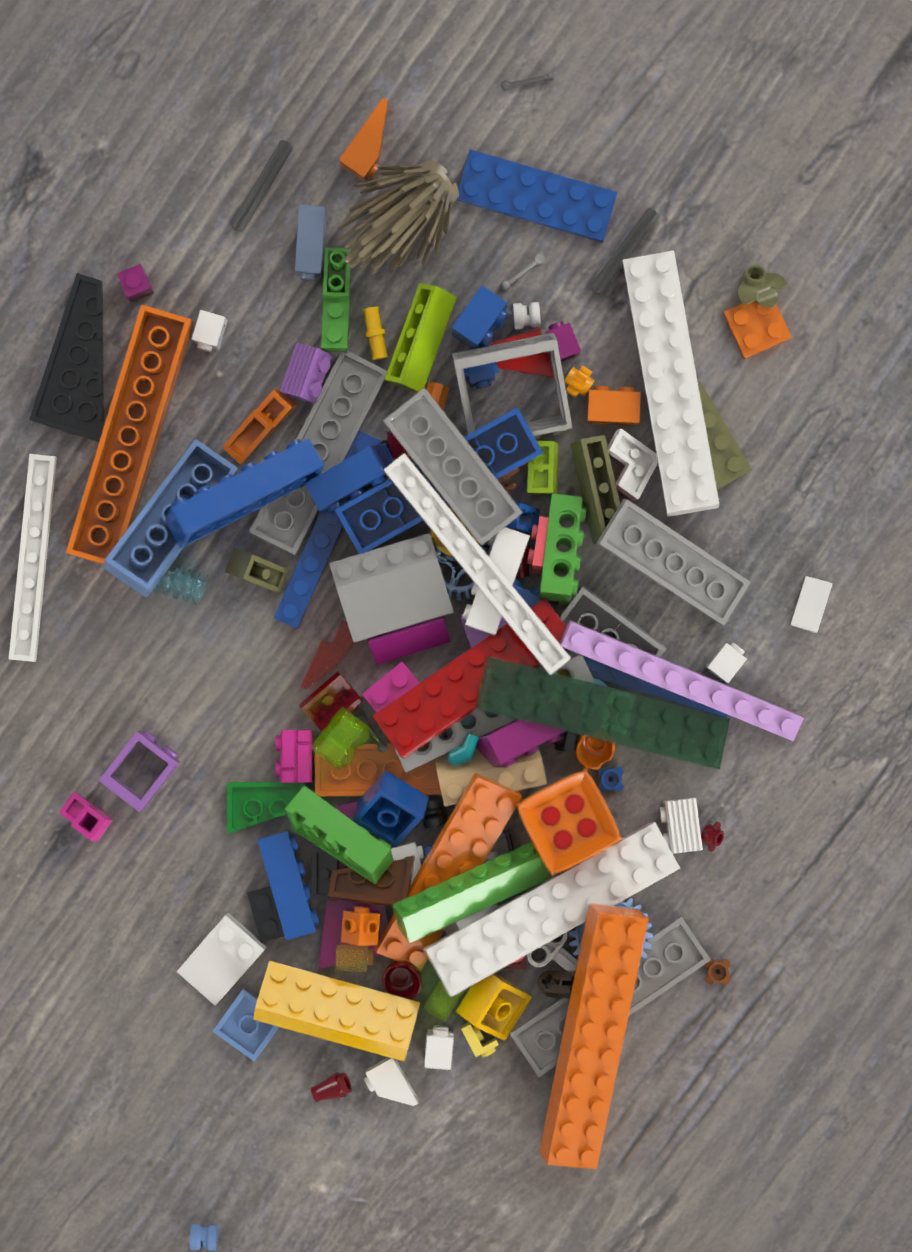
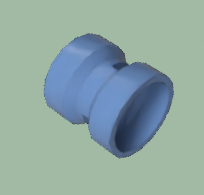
M191 1224L190 1250L198 1251L200 1248H206L208 1251H217L218 1225L210 1224L208 1227H202L200 1224Z

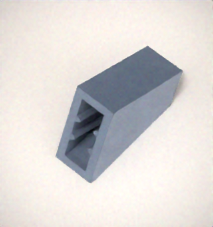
M299 204L295 273L296 276H300L301 280L316 281V278H322L328 225L326 207Z

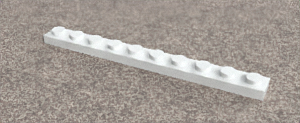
M403 454L386 467L384 472L549 675L571 659L570 656L408 457Z

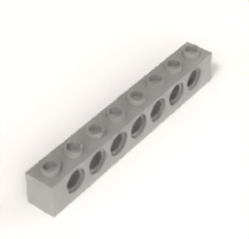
M571 650L566 651L571 659L553 674L549 675L544 667L540 665L535 671L527 674L470 713L474 716V722L471 725L465 726L461 724V720L451 726V732L448 736L440 737L438 735L429 741L425 747L419 748L403 760L396 751L405 772L462 746L467 733L481 737L593 683L594 679L583 656ZM567 669V678L563 681L556 680L555 675L557 671ZM537 680H542L545 683L543 690L540 692L532 691V685ZM512 692H520L521 699L517 703H510L508 701V697ZM496 703L498 705L497 711L491 715L486 714V705Z

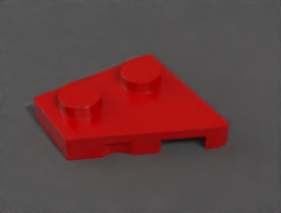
M540 328L493 342L491 345L542 335ZM547 352L497 362L498 369L512 370L524 374L546 376L548 378L554 377Z

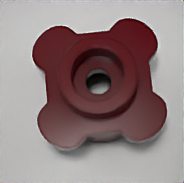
M715 822L714 825L708 824L702 831L701 841L703 844L708 845V851L713 852L715 847L719 846L724 839V832L721 831L720 822Z

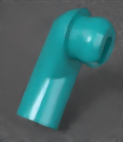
M467 733L463 745L449 752V763L453 766H459L470 761L479 737Z

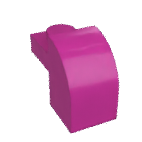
M77 792L72 793L59 812L72 822L71 826L89 840L95 842L99 841L113 821L105 811L93 805Z

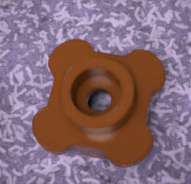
M711 959L705 964L707 968L706 983L710 985L714 982L722 983L723 985L730 982L728 970L731 966L730 962L727 959H722L721 961ZM719 969L720 973L716 974L715 970Z

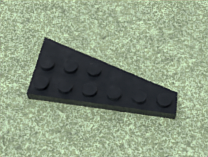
M77 273L29 420L96 442L100 441L104 428L103 282Z

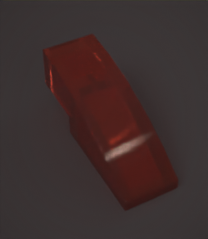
M342 620L332 644L325 640L321 641L300 687L308 689L333 671L351 650L355 643L346 621Z

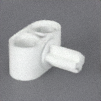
M567 932L562 934L560 940L550 941L539 947L546 951V956L542 961L533 960L531 957L532 952L527 954L528 961L535 967H543L553 959L567 972H575L578 962L575 957L563 948L567 940Z

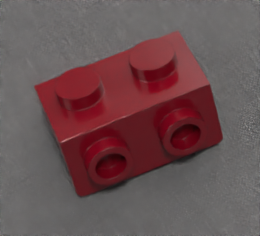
M337 671L299 706L319 730L326 734L328 731L334 730L347 714L355 712L363 700Z

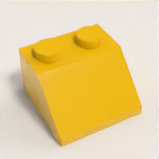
M493 973L471 986L455 1012L473 1026L505 1041L531 1001L532 996Z

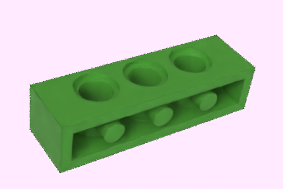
M553 493L551 495L539 599L541 600L545 598L549 601L570 603L571 596L577 594L578 580L573 578L574 570L579 571L581 555H576L577 546H582L584 531L579 530L580 521L585 522L586 506H582L583 497ZM563 520H567L571 522L573 526L570 528H564L560 525V522ZM561 544L566 545L570 551L560 552L557 546ZM556 569H563L567 575L558 577L554 571Z

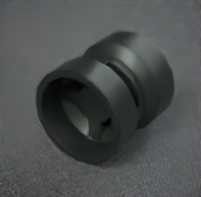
M443 797L428 800L422 821L424 829L440 826L448 821V815L443 810Z

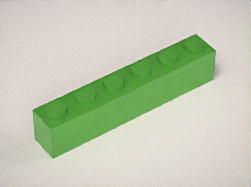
M533 842L524 844L511 852L500 855L489 862L478 865L467 872L454 876L445 882L429 887L423 892L394 904L393 908L399 930L411 943L550 879L549 871L539 856Z

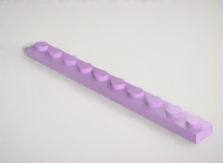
M569 620L559 643L562 647L791 741H794L804 720V717L571 620Z

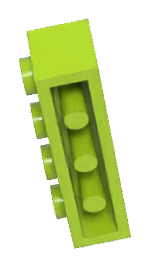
M419 283L384 380L402 389L417 393L425 387L457 299L456 296L438 286Z

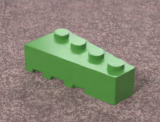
M305 785L285 808L292 828L296 833L374 884H376L394 861L391 847L385 841L374 838L365 828L358 826Z

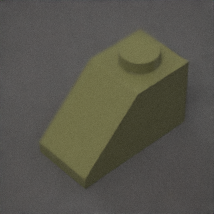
M235 548L225 569V573L277 593H281L289 572L287 568Z

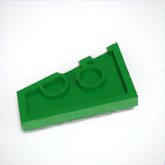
M227 782V834L286 815L285 808L302 787L306 786V782Z

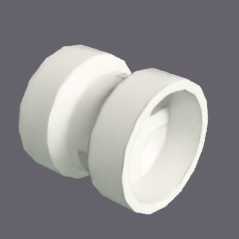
M531 302L529 305L513 304L515 329H523L524 326H531L532 328L541 327L539 302Z

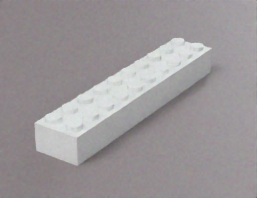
M674 250L624 259L623 268L667 517L719 508L718 493Z
M650 822L626 835L622 841L616 842L608 849L573 867L563 870L550 879L500 905L463 929L446 935L423 949L446 992L452 997L586 922L589 903L614 906L677 871L680 867L657 824Z

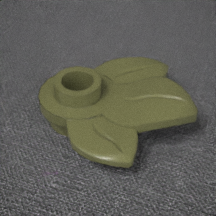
M752 265L742 275L743 283L738 287V296L744 305L756 301L762 307L772 308L778 302L777 290L784 289L788 284L781 275L766 273L763 267Z

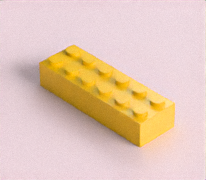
M269 961L255 1006L253 1020L404 1061L420 1002Z

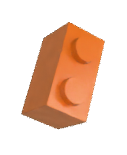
M594 386V390L588 391L586 424L638 426L640 423L641 392H635L634 387H620L619 391H609L608 386Z

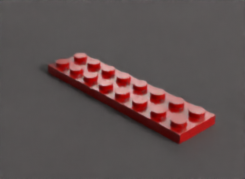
M544 598L532 606L531 610L557 642L560 643L566 626ZM507 623L496 631L495 636L490 635L374 714L373 718L403 760L541 664Z

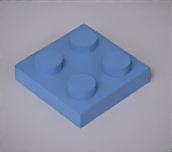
M243 988L212 1032L255 1062L279 1027L253 1020L258 998Z

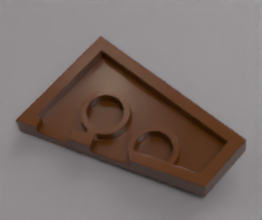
M408 856L405 859L394 860L376 884L349 867L333 870L328 897L331 899L393 907L394 904L408 898L415 857Z

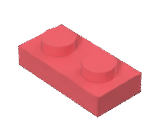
M540 516L539 524H533L531 540H536L535 549H529L527 564H532L531 573L542 574L548 517Z

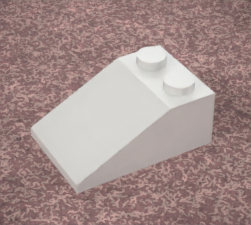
M227 913L177 970V973L216 1006L267 946L261 943L257 937L232 915Z

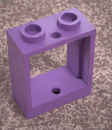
M147 730L144 733L136 731L98 780L138 812H142L181 763L176 759L178 754L168 746L164 749L156 743L158 739ZM139 741L168 763V766L143 798L113 775Z

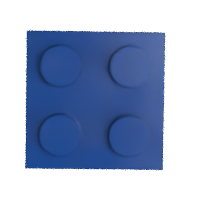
M481 285L453 325L452 336L471 349L488 346L493 339L494 333L492 331L494 328L500 329L508 318V303Z
M386 770L359 799L352 821L396 847L424 817L429 797Z

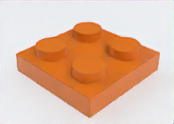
M754 301L748 305L739 304L723 312L743 359L792 338L777 305L772 308H766Z

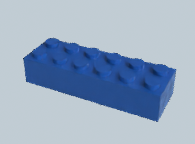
M300 439L295 440L286 446L287 450L281 453L273 451L264 457L265 461L257 465L255 462L249 463L241 469V473L235 476L232 474L225 475L218 480L219 484L211 488L209 485L198 489L195 492V496L189 499L182 497L171 504L172 507L168 511L165 522L180 549L305 486L304 483L317 477L322 471L324 464L310 439L303 442Z

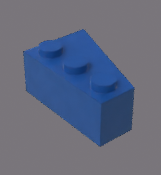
M385 444L368 446L304 484L318 510L328 509L329 512H332L343 505L342 501L348 498L353 500L364 494V490L368 487H376L385 482L388 476L384 469L393 463L394 459Z

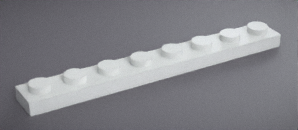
M29 454L9 650L10 660L36 662L56 456Z

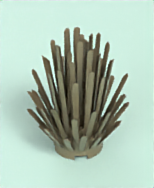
M427 160L419 165L377 166L379 170H389L381 172L386 177L353 185L357 188L367 186L360 193L366 194L399 183L400 185L350 207L352 213L348 216L351 218L341 223L338 229L346 227L368 212L371 215L338 239L344 240L351 234H355L363 229L343 247L348 249V255L345 256L344 261L346 263L350 262V268H354L360 261H365L360 265V271L376 257L371 263L372 270L370 271L371 274H375L386 260L401 247L390 262V273H392L397 266L401 267L404 264L422 231L432 220L417 252V259H419L428 242L422 260L424 267L434 242V249L437 253L442 233L448 234L451 206L459 196L458 186L456 182L452 184L445 175L448 170L433 160Z

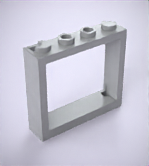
M554 333L452 353L468 435L475 431L463 369L547 351L550 353L561 415L526 423L535 439L542 437V434L552 432V434L558 435L562 431L573 428L559 349Z

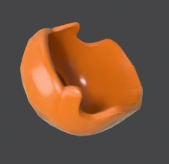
M590 728L584 731L578 737L575 747L578 762L588 769H600L604 763L611 761L615 751V742L612 735L602 728Z

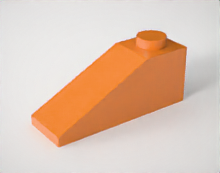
M384 97L339 159L341 167L363 182H366L368 178L373 179L379 171L377 166L380 163L388 111V100Z

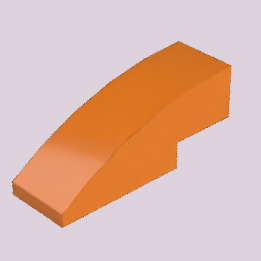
M280 388L274 389L223 445L222 448L240 465L268 439L297 407V404L289 396L279 392Z

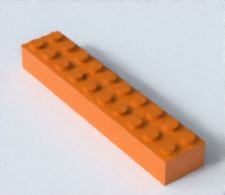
M141 304L67 546V554L104 565L107 556L134 522L194 327L191 319Z
M589 903L539 1154L547 1165L597 1169L649 920L639 909Z

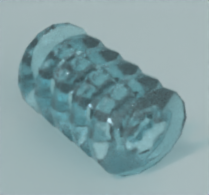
M170 566L154 587L153 592L159 593L163 587L164 596H168L173 590L174 599H178L183 593V601L188 602L193 596V603L197 605L203 598L208 575L204 580H201V572L199 571L193 578L191 577V569L188 568L183 575L181 574V566H178L174 572L171 571Z

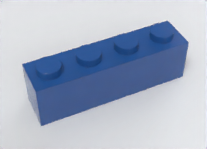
M290 830L258 839L285 939L289 940L316 932L318 930L316 925L320 924L317 910H312L310 905L311 888L309 884L305 885L302 875L306 874L305 866L302 859H297L295 850L299 849L296 835H291Z

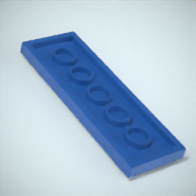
M470 149L458 188L459 196L456 201L603 243L618 192Z

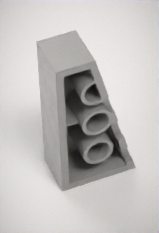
M585 586L580 589L560 617L566 627L569 620L658 657H661L667 649L665 645Z

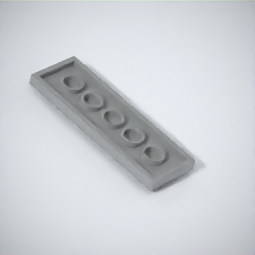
M425 388L383 420L480 545L484 544L523 513Z
M623 499L597 541L598 545L723 626L750 584L749 580L627 499Z

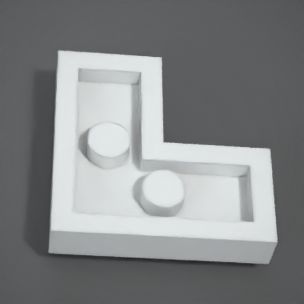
M618 429L607 447L609 455L625 465L616 481V488L635 501L640 498L658 464L657 455L623 429Z

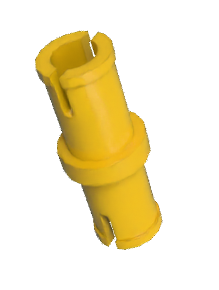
M379 307L365 308L362 310L367 328L365 337L369 339L372 361L388 358L384 340L386 332L385 329H382Z

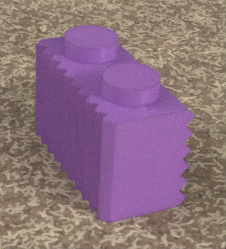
M296 343L279 392L289 397L315 404L322 391L321 384L330 368L332 356L319 348Z

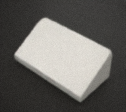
M805 576L790 625L817 633L833 583Z

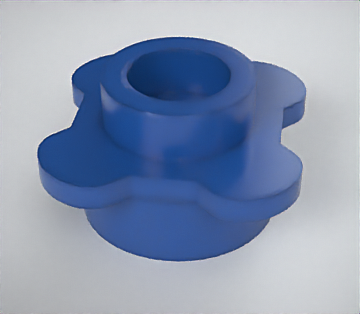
M616 766L614 769L601 767L598 770V775L600 776L598 789L601 792H606L607 790L620 792L623 789L624 785L621 783L623 769ZM609 777L613 778L612 782L608 781Z

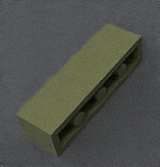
M605 435L581 439L570 444L584 506H586V515L593 544H597V541L620 506Z

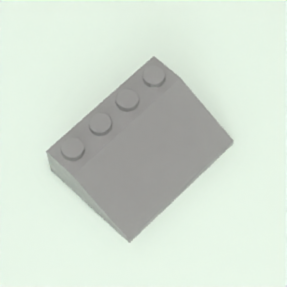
M430 533L329 563L354 643L454 613Z

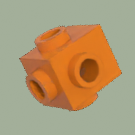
M354 906V911H343L341 942L358 946L378 945L380 914L370 912V907Z

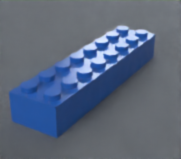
M518 407L464 437L496 479L543 454ZM415 464L414 466L417 468V470L426 479L430 486L435 490V492L439 495L443 502L449 507L450 505L443 498V496L436 489V487L432 484V482L425 475V473L421 470L418 464ZM391 479L335 509L359 554L374 549L424 521Z

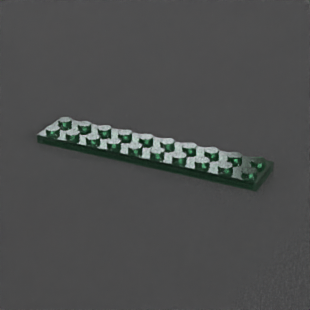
M490 656L486 657L475 709L713 769H720L730 722L729 718L556 673L549 675L544 670Z

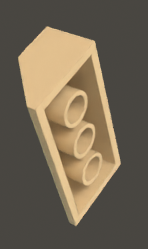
M475 748L472 759L459 766H453L449 763V752L435 758L444 806L458 803L475 773L515 791L547 784L540 750L526 757L524 753L517 756V762L506 768H503L502 765L492 766L477 748Z

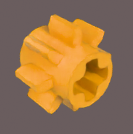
M583 365L579 370L573 366L564 380V383L568 386L566 392L574 398L578 394L585 397L595 380L590 378L592 371Z

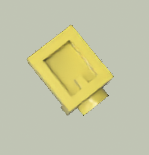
M469 1022L461 1026V1030L475 1057L481 1055L484 1058L496 1051L495 1047L499 1045L496 1037L481 1044L480 1041L484 1037L479 1028L473 1027Z

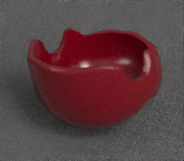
M395 961L385 968L382 983L384 990L388 994L410 1000L419 995L422 988L421 973L415 965L407 961Z

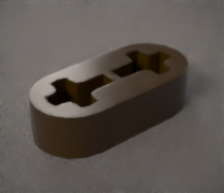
M545 971L538 978V987L548 997L570 999L572 989L567 985H573L575 972ZM551 979H553L556 984H559H552L550 986V989H548V987L545 985L546 983H550Z

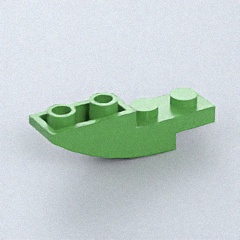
M325 248L321 350L325 352L348 351L351 268L349 267L350 262L346 263L344 261L345 256L348 255L347 248Z

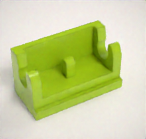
M537 441L543 454L528 462L527 493L534 495L558 494L559 444L555 441Z

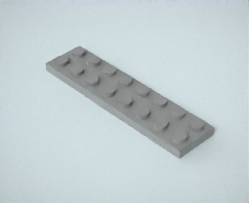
M349 351L340 352L320 395L316 399L317 402L313 405L296 439H300L301 442L310 439L324 464L320 474L344 461L387 374L385 369ZM303 486L262 507L249 532L296 556L319 511L307 487Z
M681 916L656 932L653 938L646 939V942L651 944L652 947L651 949H643L648 957L647 959L640 958L641 966L638 968L629 1016L711 960ZM558 999L510 1032L511 1037L538 1077H541L557 1065L570 999Z

